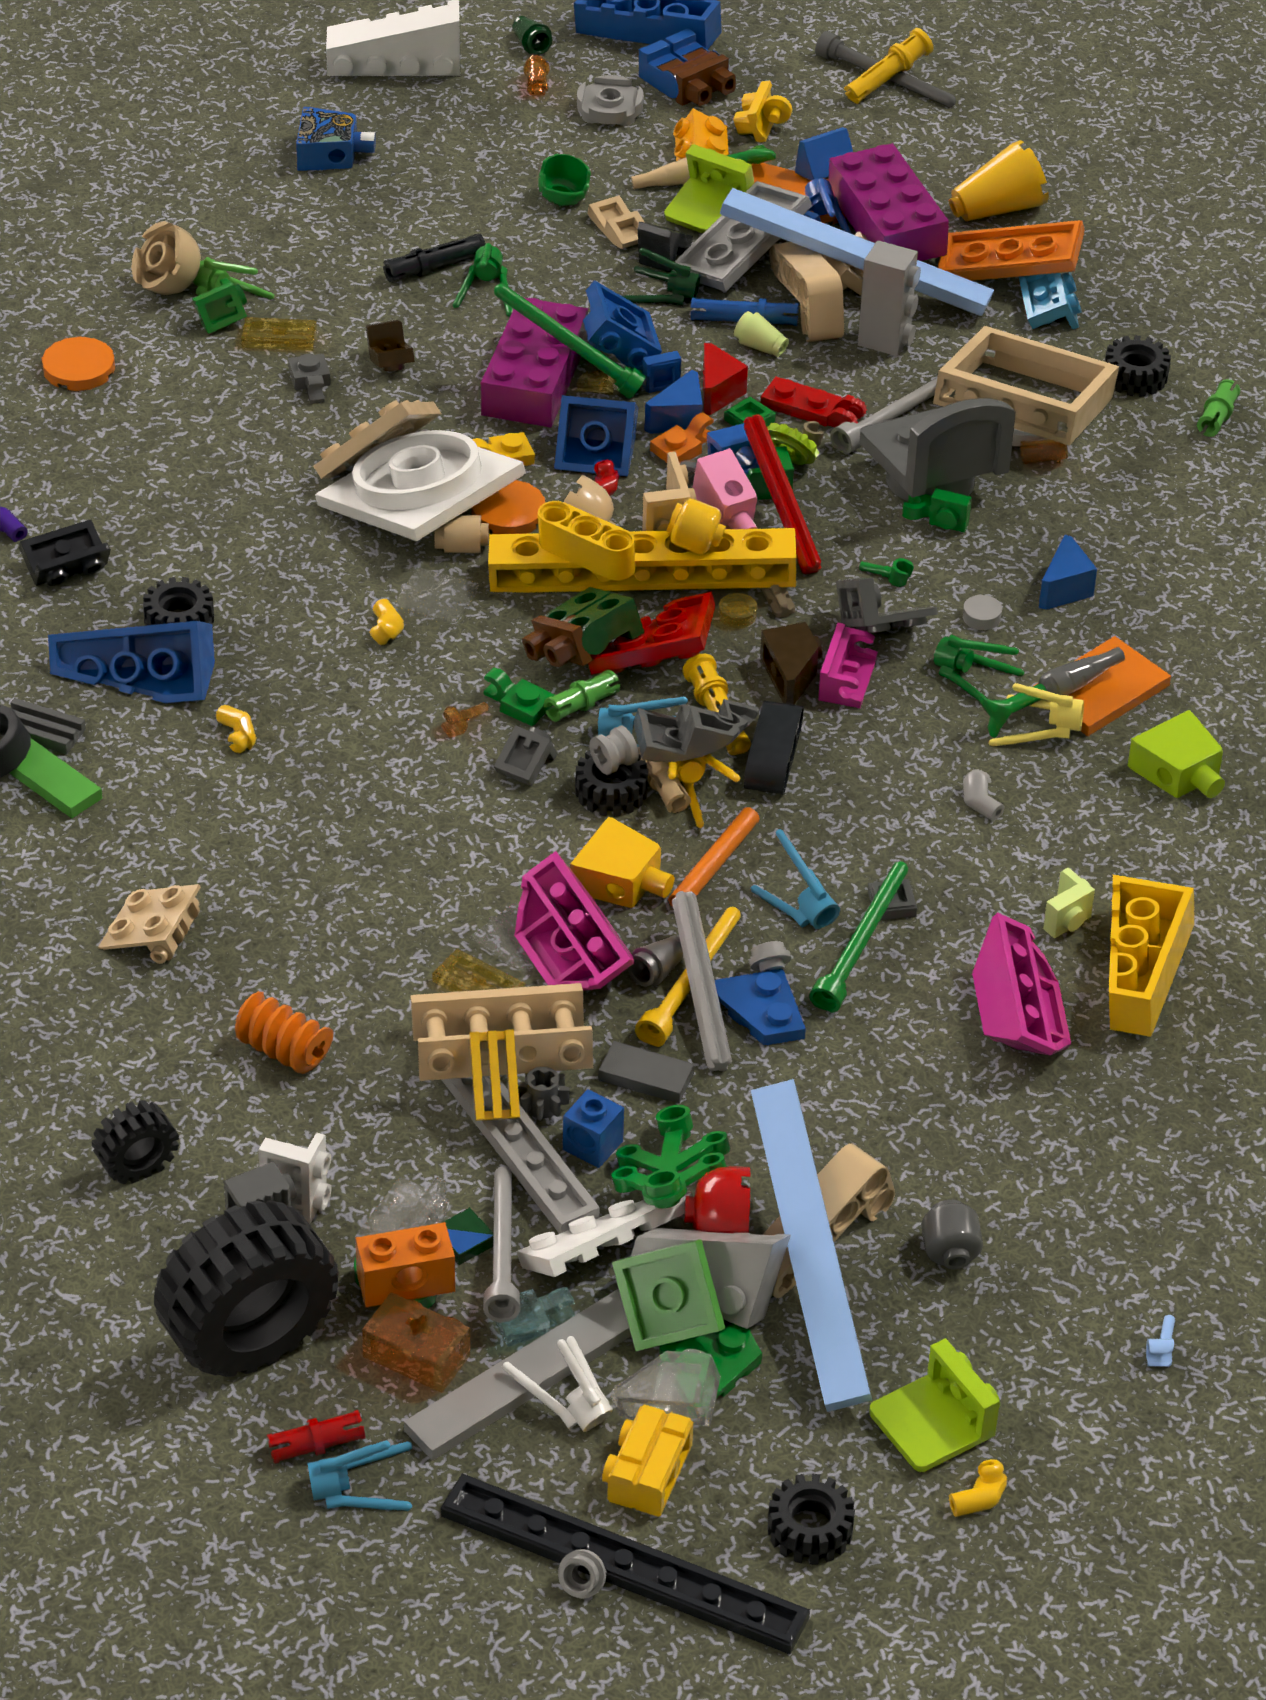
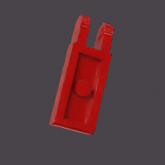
M775 376L761 395L760 401L761 404L771 410L806 421H816L819 425L834 428L844 422L858 423L857 419L864 417L867 411V406L862 399H856L851 395L841 397L822 389H815Z

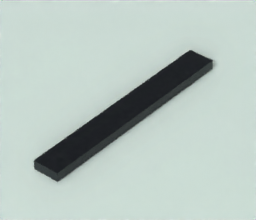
M463 1473L441 1506V1517L557 1563H560L567 1554L574 1550H589L602 1560L606 1569L605 1582L787 1654H791L810 1618V1609ZM578 1566V1571L590 1575L585 1566Z

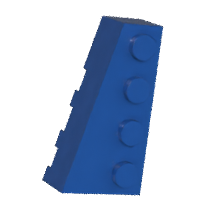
M576 0L574 2L576 33L653 44L659 40L665 41L666 37L689 28L696 33V42L708 50L722 33L720 1Z

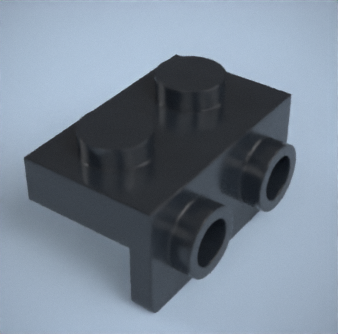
M92 519L22 540L19 544V550L36 586L45 583L49 586L59 585L65 582L70 575L83 572L85 575L94 574L103 569L108 563L111 551L108 543L102 544Z

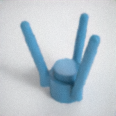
M686 697L667 698L627 705H609L608 708H600L598 735L607 736L610 734L611 729L621 725L626 727L632 734L635 718L632 713L637 712L638 708L644 710L684 705L688 702V699Z
M778 829L776 836L809 886L798 897L799 910L757 885L751 886V891L794 918L802 928L809 923L815 929H821L832 924L839 916L840 907L825 891L814 872L808 869L784 831Z
M385 1440L337 1457L307 1463L313 1500L326 1499L327 1509L346 1506L382 1510H411L412 1504L408 1501L344 1496L341 1491L350 1489L347 1469L412 1449V1443L406 1441L390 1446V1442Z

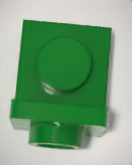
M227 278L220 280L221 286L192 298L202 325L208 334L247 317L243 305L247 304V299L239 284L234 285Z

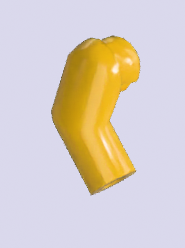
M380 599L374 604L373 612L378 617V624L370 629V635L379 645H385L389 639L392 638L394 640L402 632L404 622L388 599Z
M994 1459L981 1462L978 1466L980 1476L977 1478L974 1487L949 1494V1504L955 1517L988 1510L998 1504L1007 1486V1476L1003 1474L1004 1467L1001 1462Z

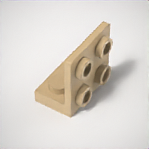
M668 452L666 490L643 493L642 531H666L677 503L683 505L687 499H696L694 488H688L686 465H680L676 452Z

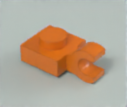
M704 412L699 413L691 420L685 430L676 425L650 441V451L666 463L668 452H676L679 463L684 460H691L702 454V444L707 442V433L710 432L706 427L713 424L714 419Z

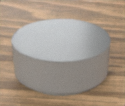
M975 595L965 601L963 620L969 627L977 630H990L999 625L1002 605L997 599L987 595Z

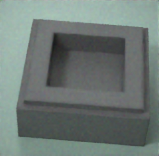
M909 879L903 880L881 920L917 917V905ZM883 882L868 883V894L871 902Z

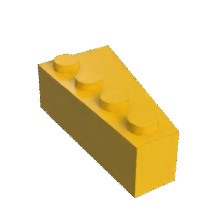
M1113 875L1109 971L1110 1030L1151 1037L1194 927V888Z

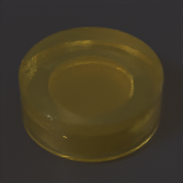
M743 593L728 594L719 602V619L724 625L731 628L749 627L757 619V602L751 596Z

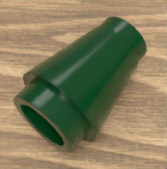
M519 16L514 20L512 30L527 53L540 55L549 50L552 45V33L547 25L525 16Z

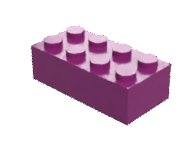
M893 143L878 145L874 148L858 152H848L841 156L829 158V182L831 183L834 197L838 199L841 211L856 233L860 231L868 241L876 243L878 240L918 251L917 260L919 261L947 255L949 220Z
M525 298L582 340L588 342L583 319L588 315L589 308L577 307L572 304L547 302L537 298ZM513 309L481 381V416L552 428L561 406L562 395H566L581 356Z

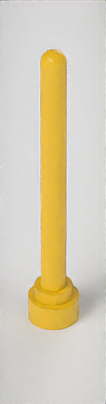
M729 907L725 910L706 938L710 961L741 917V913L736 907ZM686 968L659 1007L645 1011L636 1023L635 1033L642 1042L660 1047L664 1045L673 1031L672 1017L691 990Z

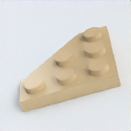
M395 400L378 412L381 417L372 424L364 422L354 428L349 433L351 439L341 446L339 443H335L325 449L320 454L322 460L313 467L321 479L332 478L347 469L344 463L348 462L349 465L355 464L363 454L373 447L392 438L415 433L442 413L434 402H420V400L409 402L406 400L399 403Z

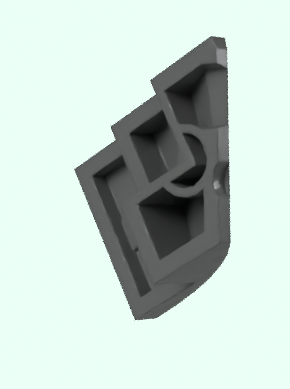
M723 699L719 712L686 704L680 705L676 717L638 708L633 723L641 759L654 762H677L702 757L732 743L757 717L759 708Z

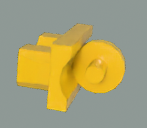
M770 80L762 81L757 92L743 95L741 100L743 111L736 112L733 118L738 135L754 134L757 142H766L774 123L782 124L789 120L792 113V105L785 97L779 95L771 96L772 84Z

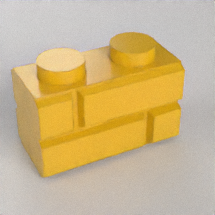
M643 1404L640 1406L634 1421L626 1419L619 1435L618 1445L621 1446L618 1456L610 1454L603 1469L602 1481L608 1483L607 1500L624 1507L635 1508L637 1511L653 1516H661L692 1447L693 1422L691 1418L672 1412L666 1414L662 1409Z

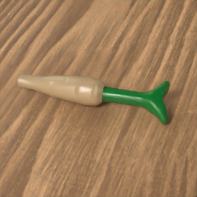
M757 145L744 152L726 155L744 160L749 164H761L776 159V153L765 148L764 145ZM686 158L671 162L644 174L631 176L634 189L651 186L684 185L690 178Z

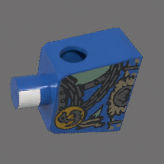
M303 107L296 142L297 171L352 168L355 152L375 153L376 133L357 132V117L353 113Z

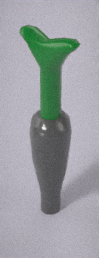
M1116 647L1106 653L1056 667L1043 674L1038 684L1033 687L1058 695L1069 696L1112 666L1125 660L1124 652L1120 647ZM1018 693L1005 700L988 699L981 696L980 704L990 716L988 724L989 735L996 738L1011 714L1042 699L1024 693Z

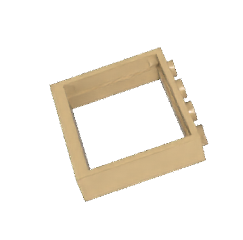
M984 326L939 370L933 404L944 407L968 399H996L1008 403L1016 411L1014 429L1070 446L1111 401L1119 366ZM987 349L994 350L995 357L985 355V351ZM982 363H987L1081 392V394L1069 404L972 373ZM955 391L954 398L949 397ZM1060 422L1067 424V433L1058 430Z

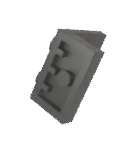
M873 577L836 581L842 624H845V627H855V629L873 633L891 630L890 622H892V627L917 626L927 624L926 616L938 615L937 607H914L878 613V608L881 607V593L878 585H874Z

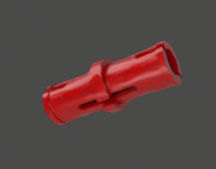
M357 1409L351 1413L319 1422L317 1418L307 1420V1425L267 1434L269 1448L285 1443L289 1444L287 1447L272 1450L271 1455L274 1464L311 1452H315L316 1456L326 1453L325 1448L359 1439H366L364 1426L348 1430L343 1429V1427L358 1424L362 1421L359 1410Z

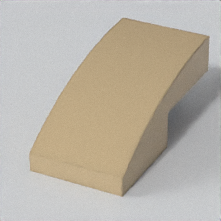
M620 195L589 204L587 214L615 246L623 249L638 244L637 228L639 221L644 222L638 211H629Z

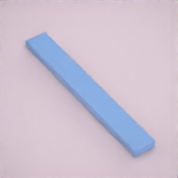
M732 188L720 210V214L861 270L864 269V259L875 244L735 188ZM917 260V266L921 268V274L915 291L976 315H983L991 300L994 289Z
M794 1079L751 1090L784 1234L791 1235L787 1247L826 1410L830 1412L872 1401Z

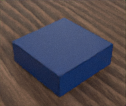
M678 351L643 357L642 373L646 377L642 386L646 392L651 393L664 390L681 378V357Z

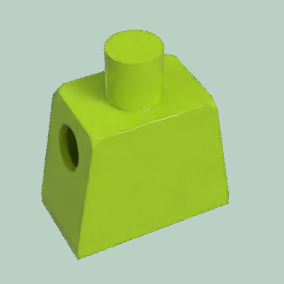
M1190 710L1131 738L1127 766L1173 797L1179 798L1197 788L1208 798H1214L1225 786V780L1219 776L1223 756L1222 747Z

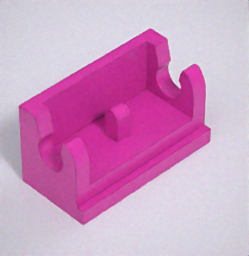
M837 623L820 672L819 701L861 708L878 652L869 648H861L856 642L862 641L871 644L875 639L873 634L864 630L845 627V624Z

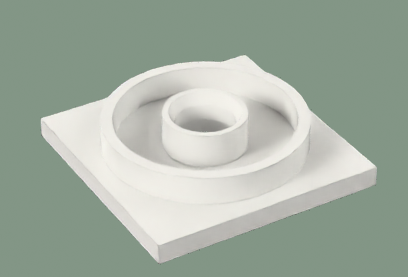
M423 429L419 432L392 438L373 447L358 459L351 473L319 491L315 496L317 505L418 541L522 477L526 472L522 461L477 447L476 443L466 435L452 431H429Z

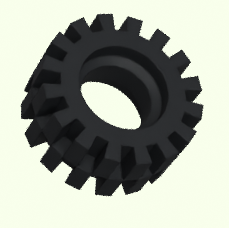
M1135 335L1134 340H1130L1129 336H1124L1122 342L1116 339L1113 341V345L1109 344L1105 355V362L1119 366L1115 391L1121 393L1123 390H1127V395L1133 396V392H1138L1139 397L1146 396V391L1153 395L1157 393V389L1162 390L1168 381L1171 355H1169L1167 348H1163L1161 342L1158 341L1152 344L1153 338L1147 337L1143 341L1140 340L1141 336Z
M175 577L169 578L168 584L161 580L156 582L157 588L150 586L147 589L148 594H144L143 612L145 626L190 621L214 623L212 592L209 593V588L206 585L201 587V582L196 579L192 584L189 583L188 577H182L181 582H176ZM174 609H187L184 612H170Z
M590 750L585 752V758H579L578 766H576L575 794L576 797H579V803L582 806L587 804L588 811L593 813L598 808L599 815L606 816L607 811H613V817L621 815V810L623 809L626 814H630L633 812V806L639 809L643 805V800H646L648 791V769L646 761L641 760L640 754L637 762L628 766L621 764L616 772L608 775L598 769ZM617 778L623 780V782L610 784L599 780Z
M139 1100L137 1107L133 1102L125 1104L126 1110L123 1112L119 1108L113 1110L112 1113L115 1117L111 1120L105 1117L101 1121L104 1128H96L94 1132L96 1139L92 1140V1147L94 1148L95 1155L109 1176L114 1181L117 1179L121 1184H126L128 1179L131 1184L136 1183L142 1175L148 1178L152 1176L151 1171L157 1169L160 1173L165 1168L163 1165L164 1160L171 1162L175 1157L171 1151H177L179 1143L176 1141L179 1140V1134L161 1107L159 1108L154 1102L148 1104L146 1100Z
M812 1473V1481H805L804 1474L796 1475L794 1485L788 1478L782 1482L781 1490L776 1487L772 1493V1500L769 1503L767 1529L768 1535L771 1534V1543L774 1548L780 1545L781 1555L787 1557L793 1552L794 1562L802 1564L803 1556L810 1557V1565H818L819 1556L823 1555L827 1563L834 1560L835 1551L840 1556L846 1551V1544L850 1545L852 1540L855 1510L852 1496L847 1498L848 1490L843 1485L835 1490V1479L828 1477L824 1484L820 1482V1474ZM812 1510L827 1516L829 1523L821 1527L811 1528L798 1524L793 1520V1517L798 1512Z

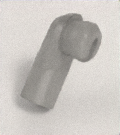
M974 769L967 773L963 780L964 802L967 806L994 822L1002 816L1005 807L1002 803L988 795V783H991L989 774L982 770Z

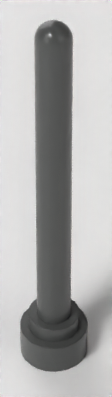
M824 31L816 43V55L827 60L830 58L835 60L841 58L865 70L879 62L844 46L840 36L830 31ZM902 71L889 79L893 83L946 107H952L956 103V98L953 94Z

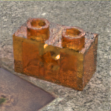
M392 1292L362 1329L364 1358L441 1393L444 1392L470 1357V1327L463 1325L453 1317H445L425 1308L413 1299H405Z

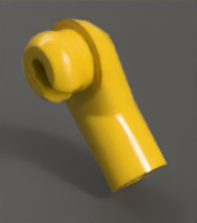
M229 705L220 706L216 712L217 721L234 730L228 736V741L233 742L229 746L231 750L235 753H242L247 748L251 750L255 745L256 735L250 715Z

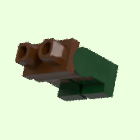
M589 587L551 610L545 616L539 615L531 620L535 631L522 638V643L527 657L531 660L538 661L546 656L550 664L560 668L568 662L584 666L592 661L590 654L597 655L602 653L609 642L621 636L633 640L645 632L634 598L615 593L611 594L608 591Z

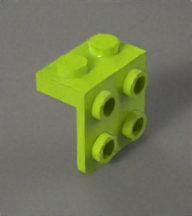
M692 144L686 152L690 178L667 206L664 215L665 219L669 222L704 233L722 216L720 214L722 204L732 188L746 192L755 182L752 164L720 154L713 149H706Z
M945 1338L930 1345L927 1375L873 1401L870 1404L869 1415L912 1468L918 1472H925L994 1437L996 1434L1000 1399L995 1389L990 1384L984 1383L974 1372L967 1356L962 1352H957Z

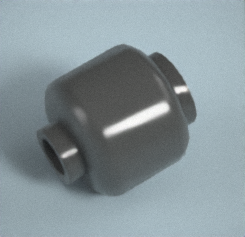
M944 1200L934 1204L931 1210L923 1217L921 1229L925 1251L928 1258L934 1263L945 1266L948 1269H961L966 1267L970 1261L974 1260L981 1253L983 1239L979 1218L976 1211L970 1206L958 1200Z

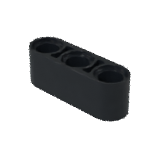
M763 701L747 759L744 789L785 794L786 789L784 788L787 787L802 728L803 706Z

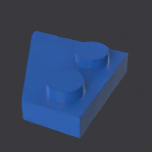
M783 969L715 980L719 1002L728 1009V1016L739 1025L747 1027L750 1034L761 1044L770 1045L805 1039L806 1028Z

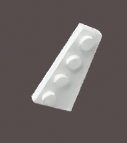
M687 1191L685 1196H692L691 1191ZM685 1196L681 1198L677 1205L665 1209L647 1204L644 1200L634 1203L633 1200L622 1201L608 1208L609 1214L597 1219L594 1216H586L569 1223L570 1230L555 1235L554 1232H547L537 1235L529 1240L530 1246L516 1251L523 1269L556 1277L567 1271L565 1263L577 1260L584 1263L599 1256L597 1246L599 1245L607 1247L624 1244L634 1239L633 1229L638 1226L642 1231L652 1230L685 1214Z

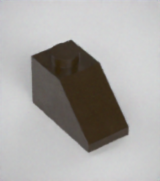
M806 622L766 629L761 632L760 659L782 702L795 705L817 675L818 659H821L823 655L819 637L813 636Z

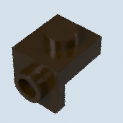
M393 320L366 326L370 360L379 368L383 367L384 371H398L405 368V363L415 362L413 347L404 340L401 321Z

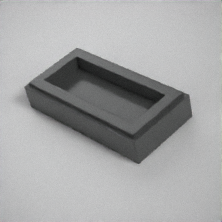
M613 1041L599 1068L598 1080L680 1104L694 1075V1063Z

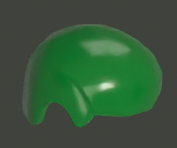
M569 154L549 156L543 161L538 176L539 192L551 203L559 206H574L587 195L591 171L581 159Z

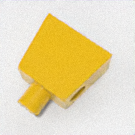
M609 816L570 863L571 871L592 898L628 908H633L646 891L666 898L670 894L675 880L674 875L660 870L661 848L658 843Z

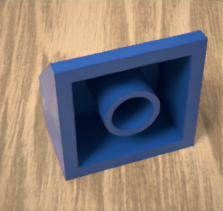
M562 395L554 469L595 473V464L609 459L614 464V470H618L619 476L628 477L636 437L639 409L635 402Z

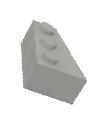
M654 1228L636 1237L631 1256L701 1239L723 1319L748 1329L766 1316L791 1235L714 1233L700 1230Z

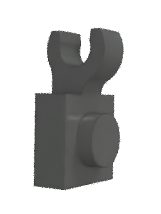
M324 353L304 354L300 357L288 358V367L295 390L306 389L310 404L325 402L322 387L331 386V378Z

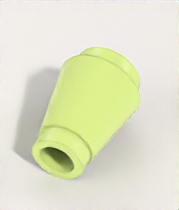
M747 311L744 313L734 330V336L739 339L740 344L776 357L785 352L789 344V339L758 312L753 314Z

